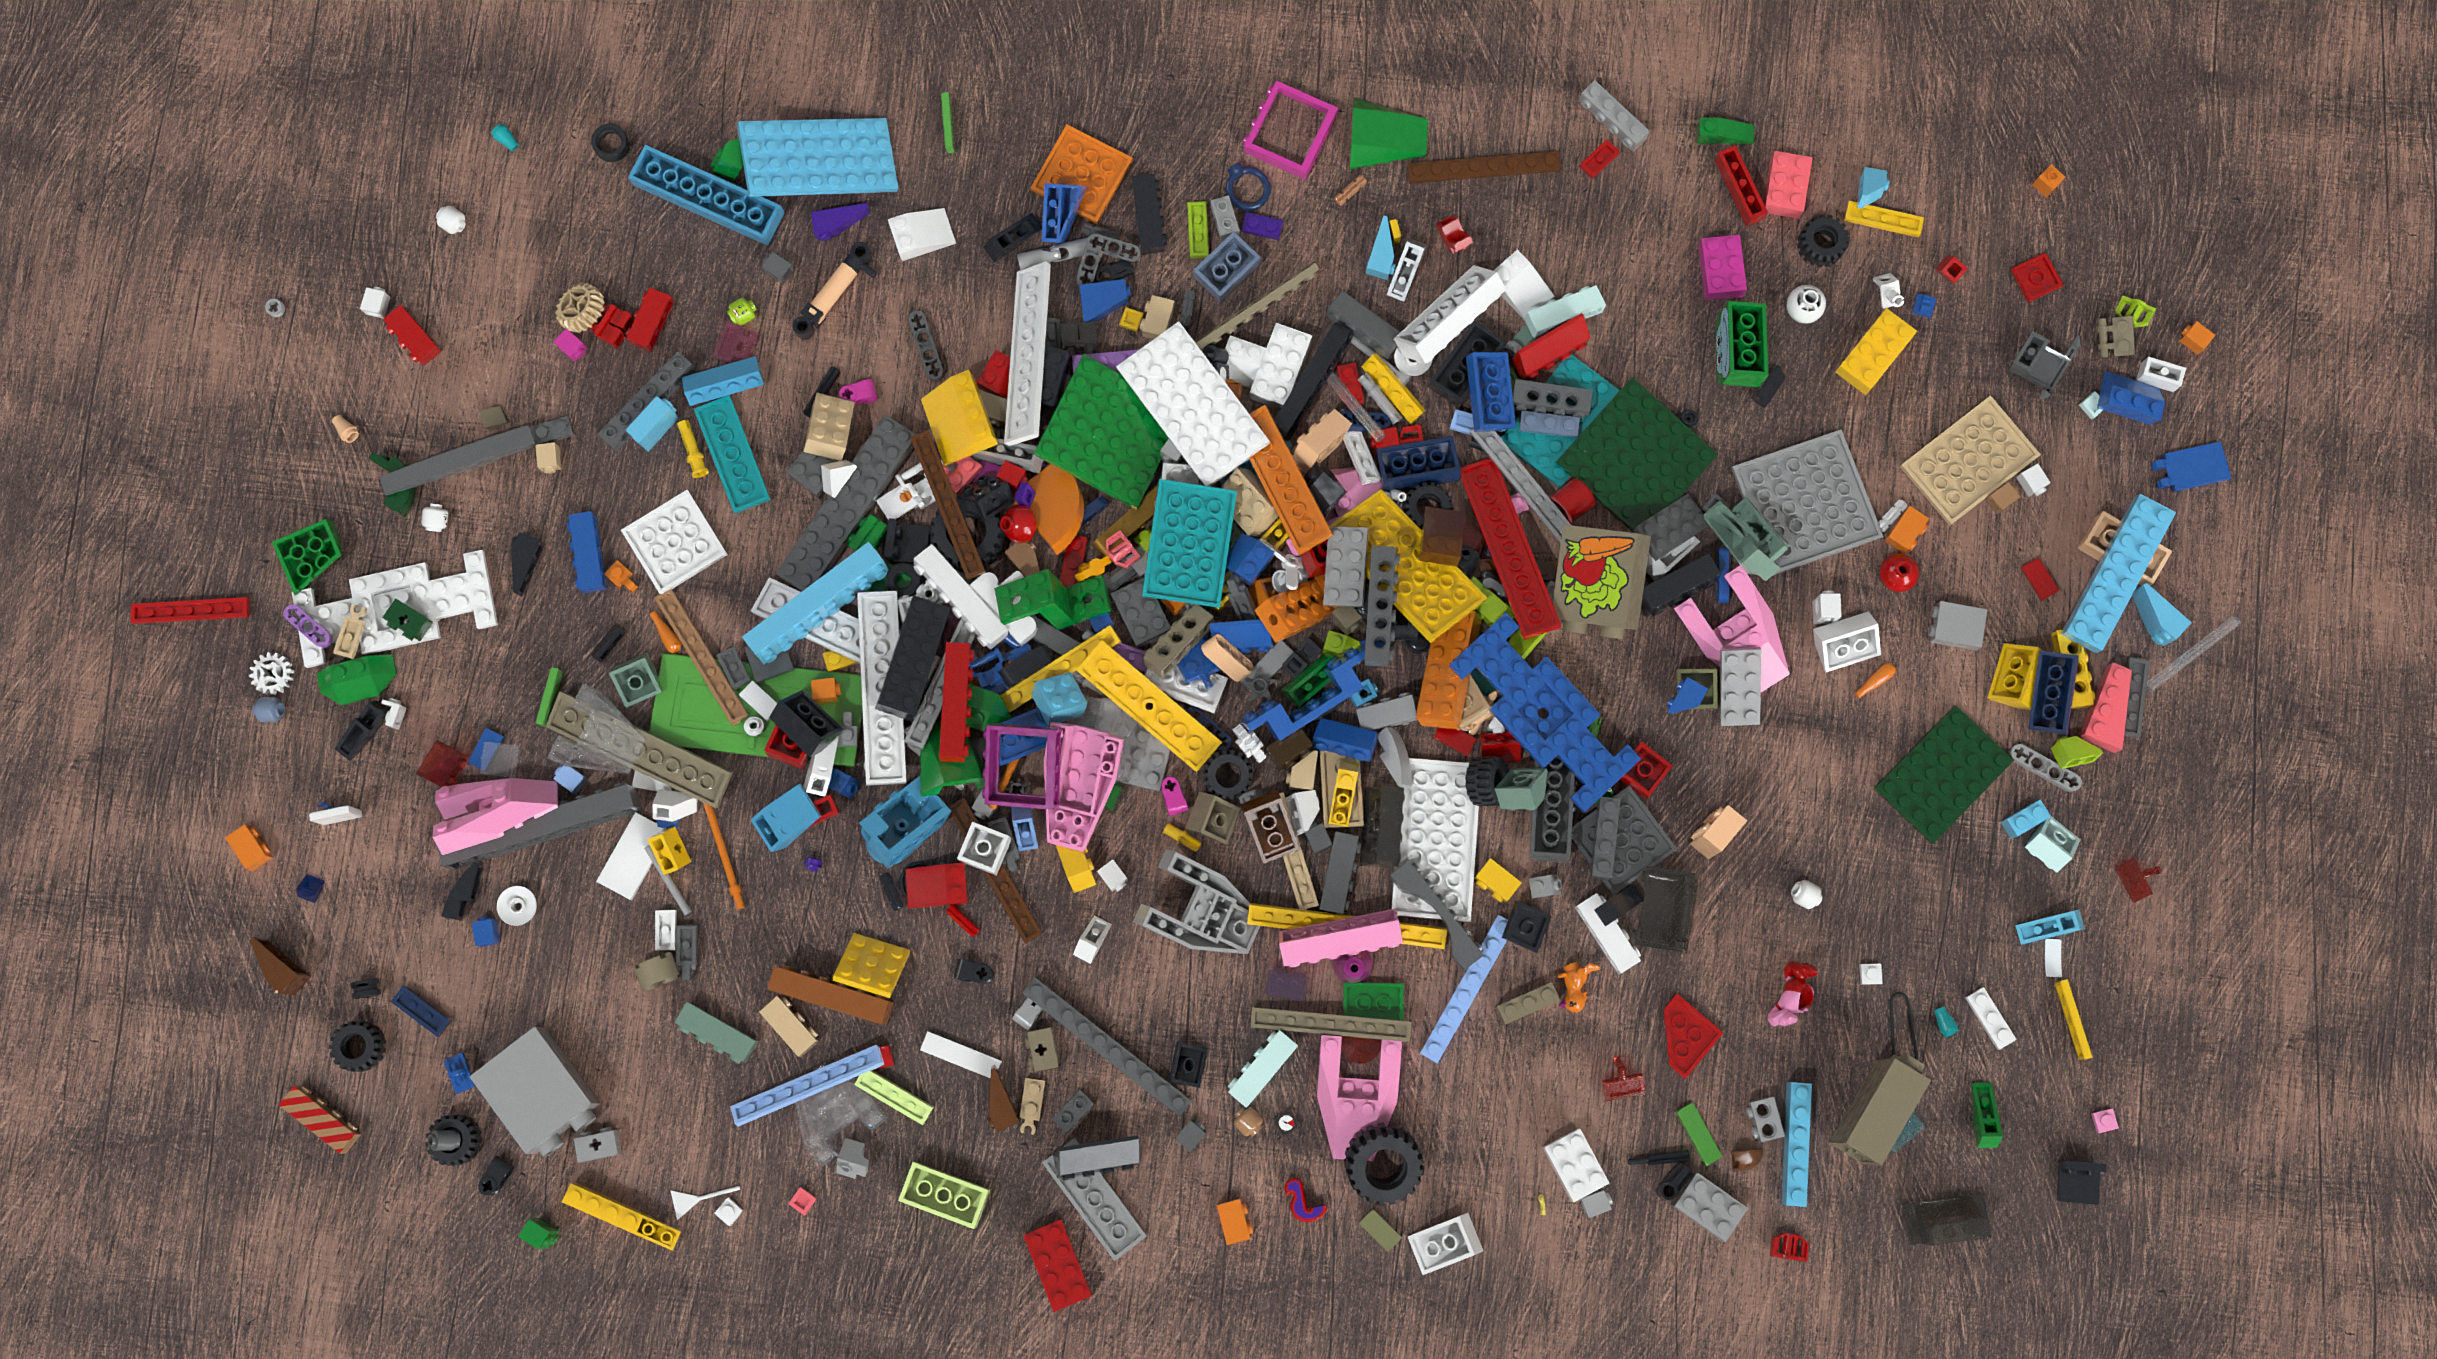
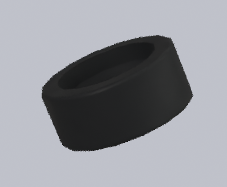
M615 124L601 125L594 131L591 138L593 150L600 159L606 162L619 161L629 151L630 143L626 133ZM610 133L617 134L621 138L619 148L611 153L603 152L599 145L601 139Z

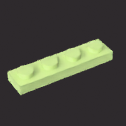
M873 1070L859 1075L854 1084L921 1125L925 1124L934 1106Z

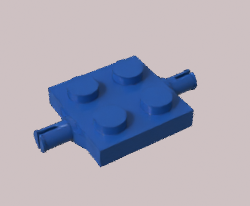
M1205 635L1177 666L1186 684L1194 680H1202L1205 688L1209 689V687H1213L1209 676L1221 669L1208 659L1201 649V645L1209 640L1207 635Z

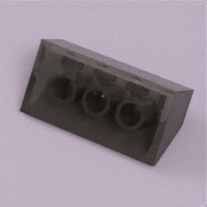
M1388 785L1365 788L1360 866L1399 867L1401 860L1400 843L1402 842L1401 825L1404 820L1402 813L1405 802L1404 788Z

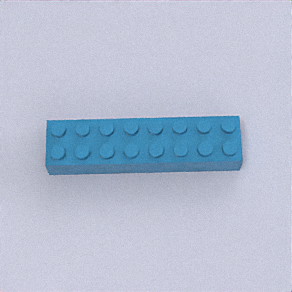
M647 145L642 149L628 176L633 186L767 246L784 215L781 205L761 196L749 197L748 190Z

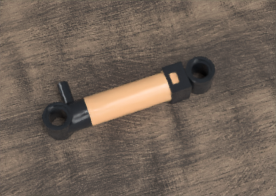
M856 242L852 245L848 256L811 303L808 302L801 310L802 316L797 317L793 321L792 327L799 339L808 340L813 336V325L819 329L826 320L825 315L860 270L872 278L876 276L877 272L867 265L872 259V254L866 243ZM860 251L866 252L862 257L857 256ZM802 325L808 326L805 331H799V328Z

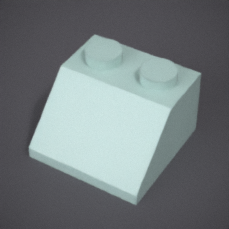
M2051 816L2040 824L2029 838L2025 848L2028 849L2030 854L2043 861L2048 868L2058 872L2073 858L2081 839Z

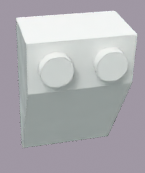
M944 208L906 213L888 219L902 261L956 244Z
M1518 249L1494 270L1498 273L1506 288L1501 296L1523 319L1530 308L1544 306L1545 303L1555 297L1532 264Z
M1694 536L1657 561L1649 553L1646 572L1654 581L1659 580L1700 541Z
M1468 1213L1408 1236L1422 1275L1483 1252Z

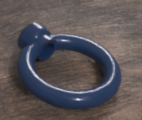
M1240 162L1227 170L1230 176L1226 182L1227 196L1229 195L1230 201L1235 207L1245 211H1253L1259 209L1267 202L1271 193V185L1264 172L1251 166L1243 167ZM1244 174H1252L1258 177L1263 184V194L1256 202L1244 203L1238 200L1233 192L1235 180L1241 178Z

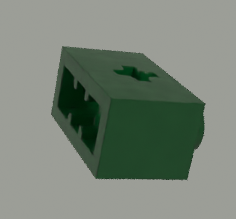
M396 598L382 617L388 621L386 623L387 626L395 631L398 628L404 631L402 635L411 641L414 638L421 641L433 621ZM405 619H408V620H409V623H408V624H406V623L404 622Z

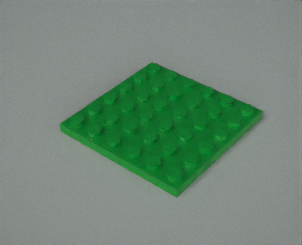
M1083 354L1033 455L1136 510L1161 461L1160 450L1169 438L1121 374Z

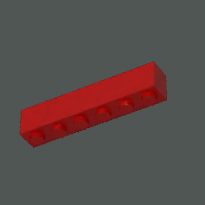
M946 642L939 750L941 762H965V756H969V744H966V737H970V725H967V718H971V706H968V699H972V687H969V680H973V668H970V661H974V650H971L970 643Z

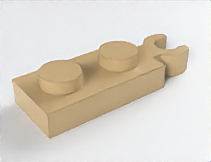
M352 604L350 607L351 617L345 616L333 651L336 655L350 659L355 658L366 624L361 619L367 614V608L363 606L361 611L357 613V605Z
M1025 1078L1020 1118L1025 1119V1123L1021 1125V1133H1024L1026 1126L1032 1128L1031 1134L1034 1135L1036 1132L1034 1120L1040 1121L1046 1081Z

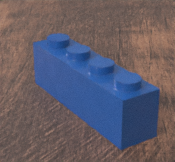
M592 511L568 515L567 529L572 536V540L569 543L571 551H574L575 558L572 559L574 570H577V577H575L577 589L584 594L607 590L596 515Z

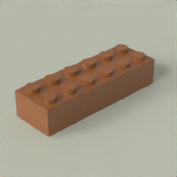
M781 964L780 968L774 966L767 990L887 1026L894 1005L893 1002H889L890 998L878 994L873 997L870 996L871 992L858 988L854 991L851 990L852 986L839 982L837 985H834L833 980L822 976L815 979V974L800 970L798 974L795 973L796 968Z

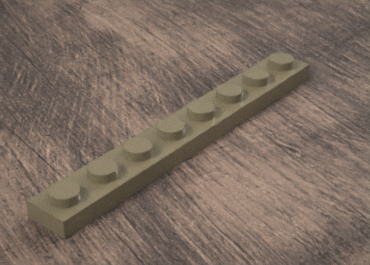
M1252 1007L1251 1015L1252 1028L1411 1042L1412 1021Z

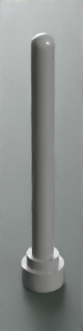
M1353 335L1351 343L1369 357L1376 353ZM1380 356L1398 379L1406 385L1411 376L1404 372L1402 373Z

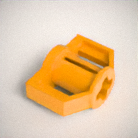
M1108 555L1100 559H1092L1089 563L1081 564L1078 568V573L1074 576L1078 582L1091 579L1093 576H1099L1104 573L1105 566L1111 563Z

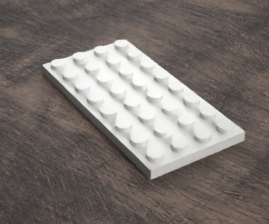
M1179 321L1116 366L1204 486H1212L1270 443Z
M1409 758L1412 787L1410 789L1400 788L1394 872L1408 861L1411 864L1415 862L1421 869L1419 874L1423 879L1428 878L1434 886L1432 888L1436 895L1440 894L1446 901L1445 907L1449 911L1452 909L1459 919L1456 921L1471 922L1479 806L1473 805L1469 800V796H1467L1465 775L1469 763ZM1393 882L1391 909H1397L1398 916L1441 919L1440 915L1429 904L1413 895L1402 893Z

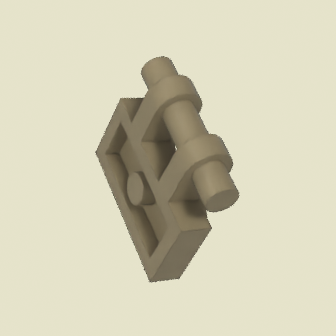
M2133 316L2112 318V326H2107L2106 318L2098 319L2099 327H2097V333H2099L2100 344H2098V350H2100V358L2108 357V349H2114V356L2135 355ZM2113 331L2114 343H2108L2107 332Z

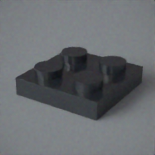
M1515 901L1501 938L1531 952L1538 953L1551 916L1522 902Z

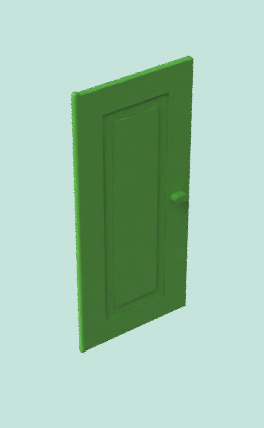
M661 653L662 662L659 682L662 693L655 696L649 732L682 748L769 757L764 749L773 732L775 723L771 719L767 722L739 696L750 683L734 690L749 716L758 717L763 721L764 730L758 736H750L746 733L744 724L748 718L735 726L731 725L690 656ZM715 659L723 674L727 678L719 660ZM742 662L751 681L757 684L750 663ZM794 668L792 672L757 684L778 703V701L801 690H804L812 698L811 680L835 678L837 683L841 685V695H838L839 701L819 703L818 705L840 726H844L843 713L852 712L853 726H858L859 741L863 715L861 675ZM752 723L750 728L755 729L757 723ZM837 746L833 765L855 767L858 747Z

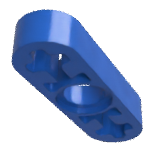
M1718 547L1717 568L1721 574L1717 578V603H1728L1729 583L1724 576L1729 573V549Z

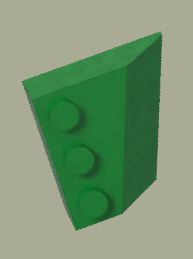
M324 519L272 542L295 596L342 555L339 534L333 521Z

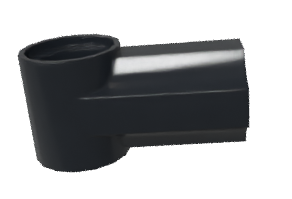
M1679 1162L1663 1183L1658 1185L1656 1190L1657 1196L1664 1201L1675 1199L1678 1192L1693 1175L1692 1171ZM1665 1186L1671 1188L1672 1193L1669 1197L1663 1194Z

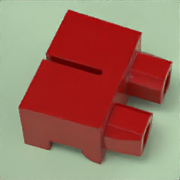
M604 304V310L600 313L603 316L602 320L594 322L592 328H588L598 339L617 350L626 336L624 333L633 325L634 317L631 313L623 311L613 304L610 306Z

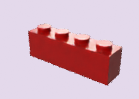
M1736 145L1718 152L1714 161L1746 227L1764 220L1768 211Z

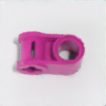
M872 379L843 386L839 391L840 399L852 401L854 406L871 403L878 399ZM846 394H850L851 398L847 399Z
M1173 777L1165 778L1162 781L1161 790L1169 816L1188 811V806L1178 781ZM1167 782L1176 785L1173 787V791L1170 792L1169 789H1165Z

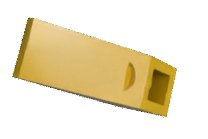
M1340 761L1328 824L1348 827L1359 764Z

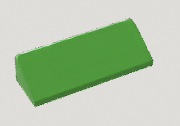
M1693 1102L1675 1111L1704 1166H1708L1721 1158L1722 1155Z

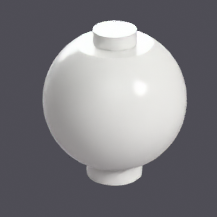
M1801 285L1795 288L1787 299L1789 315L1800 323L1815 322L1823 315L1826 308L1824 294L1820 289L1812 285Z

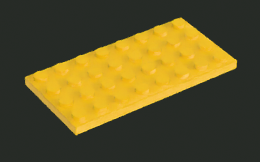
M1382 489L1329 525V527L1369 529L1366 577L1369 580L1372 545L1396 547V553L1400 554L1399 565H1395V572H1398V584H1394V591H1397V603H1393V605L1430 643L1487 600V597L1458 567L1418 561L1422 530ZM1383 565L1379 569L1382 571H1388L1390 567L1387 565ZM1381 584L1378 588L1380 590H1386L1389 588V586L1386 584Z

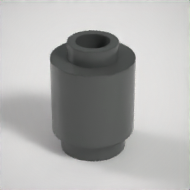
M433 1130L428 1136V1146L433 1151L454 1150V1148H458L460 1145V1134L454 1130Z

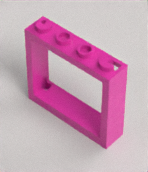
M1276 80L1274 86L1271 85L1268 89L1266 102H1262L1260 105L1258 119L1254 118L1250 128L1252 131L1250 135L1246 134L1243 140L1244 153L1306 180L1338 115V108ZM1278 93L1326 114L1302 165L1253 144Z

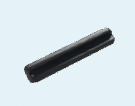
M833 366L829 368L803 410L805 416L809 418L811 416L816 393L827 395L840 374L837 368Z

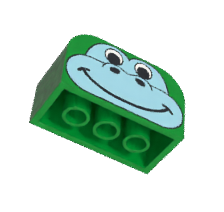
M1728 301L1719 313L1715 330L1716 375L1719 385L1760 387L1769 376L1766 303Z

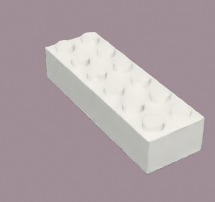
M1473 265L1394 338L1403 356L1424 364L1430 362L1440 350L1444 349L1453 338L1457 337L1467 325L1471 324L1480 313L1484 312L1506 290L1498 273Z

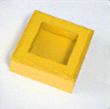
M1396 219L1390 220L1389 229L1394 245L1401 242V233L1398 221Z
M1125 307L1119 326L1138 332L1144 313Z

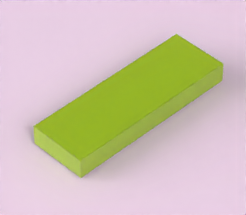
M1206 201L1187 202L1190 259L1206 258L1209 255Z

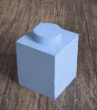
M566 763L558 767L555 772L556 776L553 778L576 795L588 781V778Z

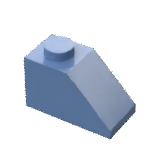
M1011 806L1012 822L1019 851L1037 849L1038 841L1032 808Z

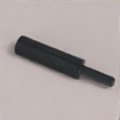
M1687 1149L1647 1154V1157L1628 1159V1164L1648 1163V1165L1690 1161V1153Z

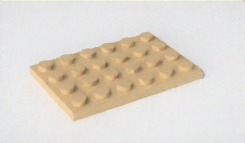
M1990 395L1905 461L1900 468L1947 524L1951 526L2041 454Z

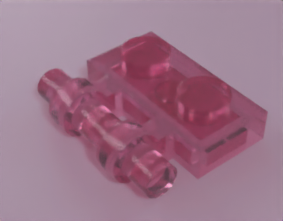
M726 322L713 357L729 364L733 362L734 358L739 359V361L750 358L749 354L752 347L756 345L758 333L751 331L748 337L744 336L746 331L744 327ZM740 343H745L743 351H737Z

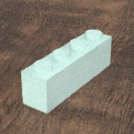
M1586 286L1575 294L1568 293L1557 301L1553 299L1545 303L1544 306L1530 308L1524 320L1533 339H1536L1581 313L1585 319L1603 312L1606 304L1597 286Z
M1280 1030L1278 1033L1273 1031L1267 1039L1268 1045L1265 1048L1260 1047L1253 1055L1256 1057L1253 1063L1250 1064L1248 1062L1241 1070L1243 1075L1239 1079L1235 1077L1228 1085L1230 1088L1228 1093L1246 1108L1298 1047L1296 1043Z

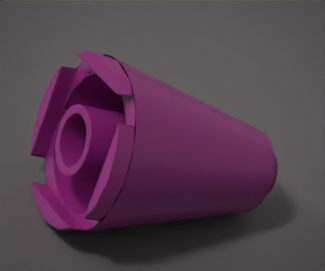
M1367 950L1360 951L1357 955L1349 956L1344 954L1340 955L1337 959H1333L1334 972L1345 983H1361L1368 978L1372 971L1373 962ZM1354 964L1358 966L1354 970L1350 969V967Z

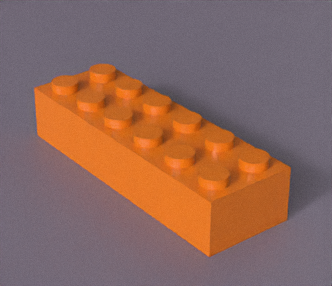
M1472 611L1430 644L1416 713V719L1422 726L1460 729L1471 672L1461 680L1448 665L1478 639L1481 620L1475 611Z

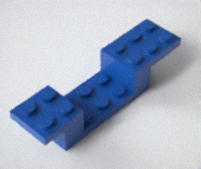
M1366 638L1359 642L1360 645L1355 649L1351 647L1344 651V656L1339 659L1333 658L1326 663L1327 666L1323 669L1335 687L1334 690L1330 688L1324 691L1321 698L1310 700L1305 704L1306 707L1304 709H1297L1291 712L1289 717L1279 702L1267 700L1260 705V709L1255 712L1251 710L1243 716L1244 719L1241 720L1244 728L1252 731L1265 723L1272 736L1281 741L1363 689L1364 687L1352 667L1365 659ZM1377 641L1374 644L1378 648L1384 646L1382 641Z

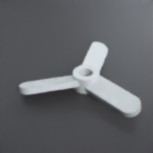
M1260 538L1259 541L1273 550L1274 555L1282 560L1281 565L1285 569L1286 587L1290 590L1297 589V569H1305L1302 557H1295L1291 554L1284 555L1265 539Z

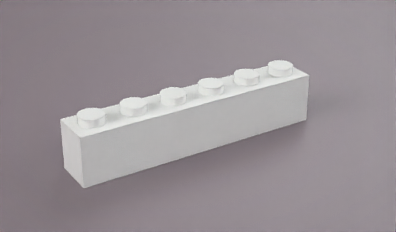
M932 544L914 558L915 566L913 567L920 576L922 574L925 576L929 587L933 590L936 589L940 593L939 597L945 604L949 603L955 616L957 618L961 617L965 621L964 625L971 633L973 631L976 633L977 639L983 647L987 646L991 650L1008 636L1009 629L1000 622V619Z

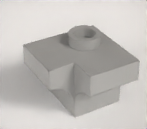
M848 1138L845 1139L837 1158V1174L856 1179L857 1175L866 1177L869 1160L863 1156L864 1143Z

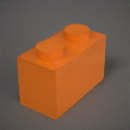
M1908 506L1884 541L1903 554L1907 550L1912 551L1918 543L1915 540L1919 534L1923 535L1928 528L1926 523L1929 518L1912 506Z
M244 824L225 837L244 868L249 871H255L273 857L270 854L271 849L268 844L260 839L259 836L261 834L255 826Z
M1240 1199L1218 1204L1217 1209L1226 1244L1230 1245L1251 1239L1250 1234H1253L1251 1222L1246 1223L1245 1214H1248L1246 1203H1241Z

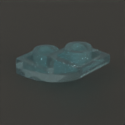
M1914 1113L1911 1114L1892 1147L1891 1154H1895L1925 1128V1125Z

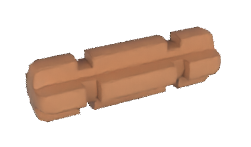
M1359 175L1355 178V182L1352 181L1342 190V193L1335 196L1334 200L1336 203L1342 206L1346 199L1349 200L1359 191L1360 187L1362 188L1367 183V180L1364 176Z

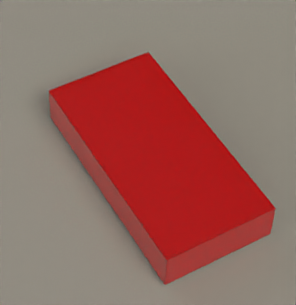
M2040 558L2020 568L2040 601L2060 591Z
M1438 728L1433 737L1467 757L1477 740L1462 730L1451 728Z

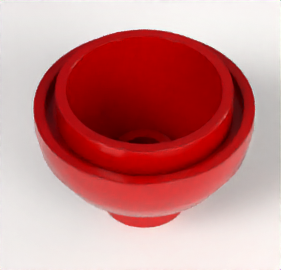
M1027 505L1011 507L1000 521L1001 529L1012 542L1024 544L1029 542L1034 536L1036 518L1032 509Z
M1900 553L1893 554L1882 562L1879 570L1880 579L1889 590L1905 592L1917 583L1919 567L1912 557ZM1900 567L1905 568L1906 572L1904 574L1899 571Z

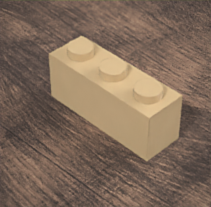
M776 996L759 1013L798 1057H802L819 1042L816 1038L818 1033L811 1026L808 1028L803 1023L805 1021L804 1017L798 1011L795 1013L790 1008L792 1004L785 996L783 998Z

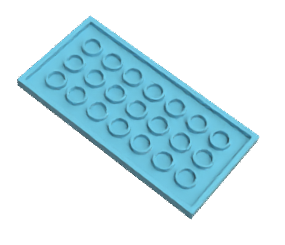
M886 118L738 121L737 123L749 197L897 192L899 189Z

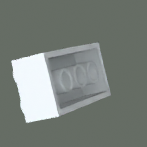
M1276 323L1249 393L1251 400L1279 410L1281 409L1297 383L1312 343V335Z

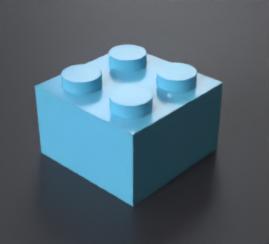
M1071 672L1035 682L1032 697L1047 726H1050V722L1061 723L1084 715L1087 701Z

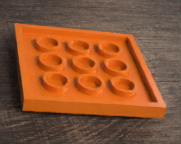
M1066 124L1030 189L1044 197V183L1087 186L1077 214L1098 224L1132 164L1133 158Z

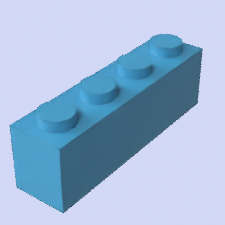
M756 356L682 377L684 393L690 406L764 385L762 371Z

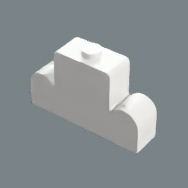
M1015 571L1004 582L999 584L996 575L987 572L978 577L969 586L1000 619L994 588L1024 578V576L1019 571ZM1021 596L1016 597L1013 600V604H1017ZM1030 616L1005 625L1009 629L1010 635L1021 647L1037 633L1036 622Z

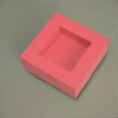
M800 1187L788 1204L805 1216L817 1198Z

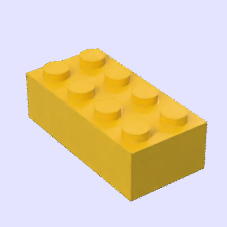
M1886 308L1835 373L1864 395H1867L1916 334L1917 330Z

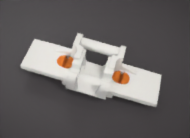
M921 463L901 475H895L900 486L876 500L888 520L889 518L897 519L913 508L919 507L922 510L936 501L927 478H924L915 485H912L911 482L904 484V481L923 470ZM951 463L945 467L949 472H952L957 466Z

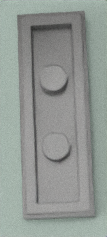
M1282 640L1277 642L1274 649H1271L1254 666V672L1242 679L1240 683L1242 684L1243 680L1246 682L1253 681L1257 669L1260 670V676L1263 679H1271L1294 651Z

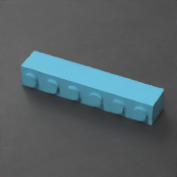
M1787 1082L1782 1205L1807 1207L1812 1084Z

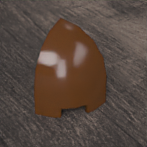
M1763 1149L1731 1151L1733 1172L1753 1169L1760 1163Z

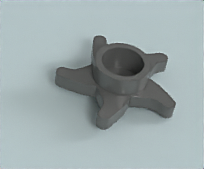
M1257 669L1253 681H1242V685L1251 690L1249 702L1254 701L1259 695L1271 701L1268 687L1276 683L1275 679H1263L1260 676V670Z

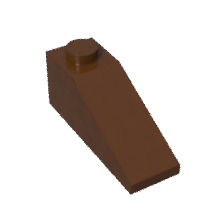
M993 1065L991 1066L990 1117L987 1120L991 1129L995 1128L997 1132H1000L1019 1123L1020 1119L996 1066Z

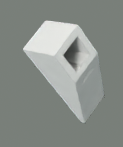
M839 736L822 752L812 756L803 785L806 792L826 796Z

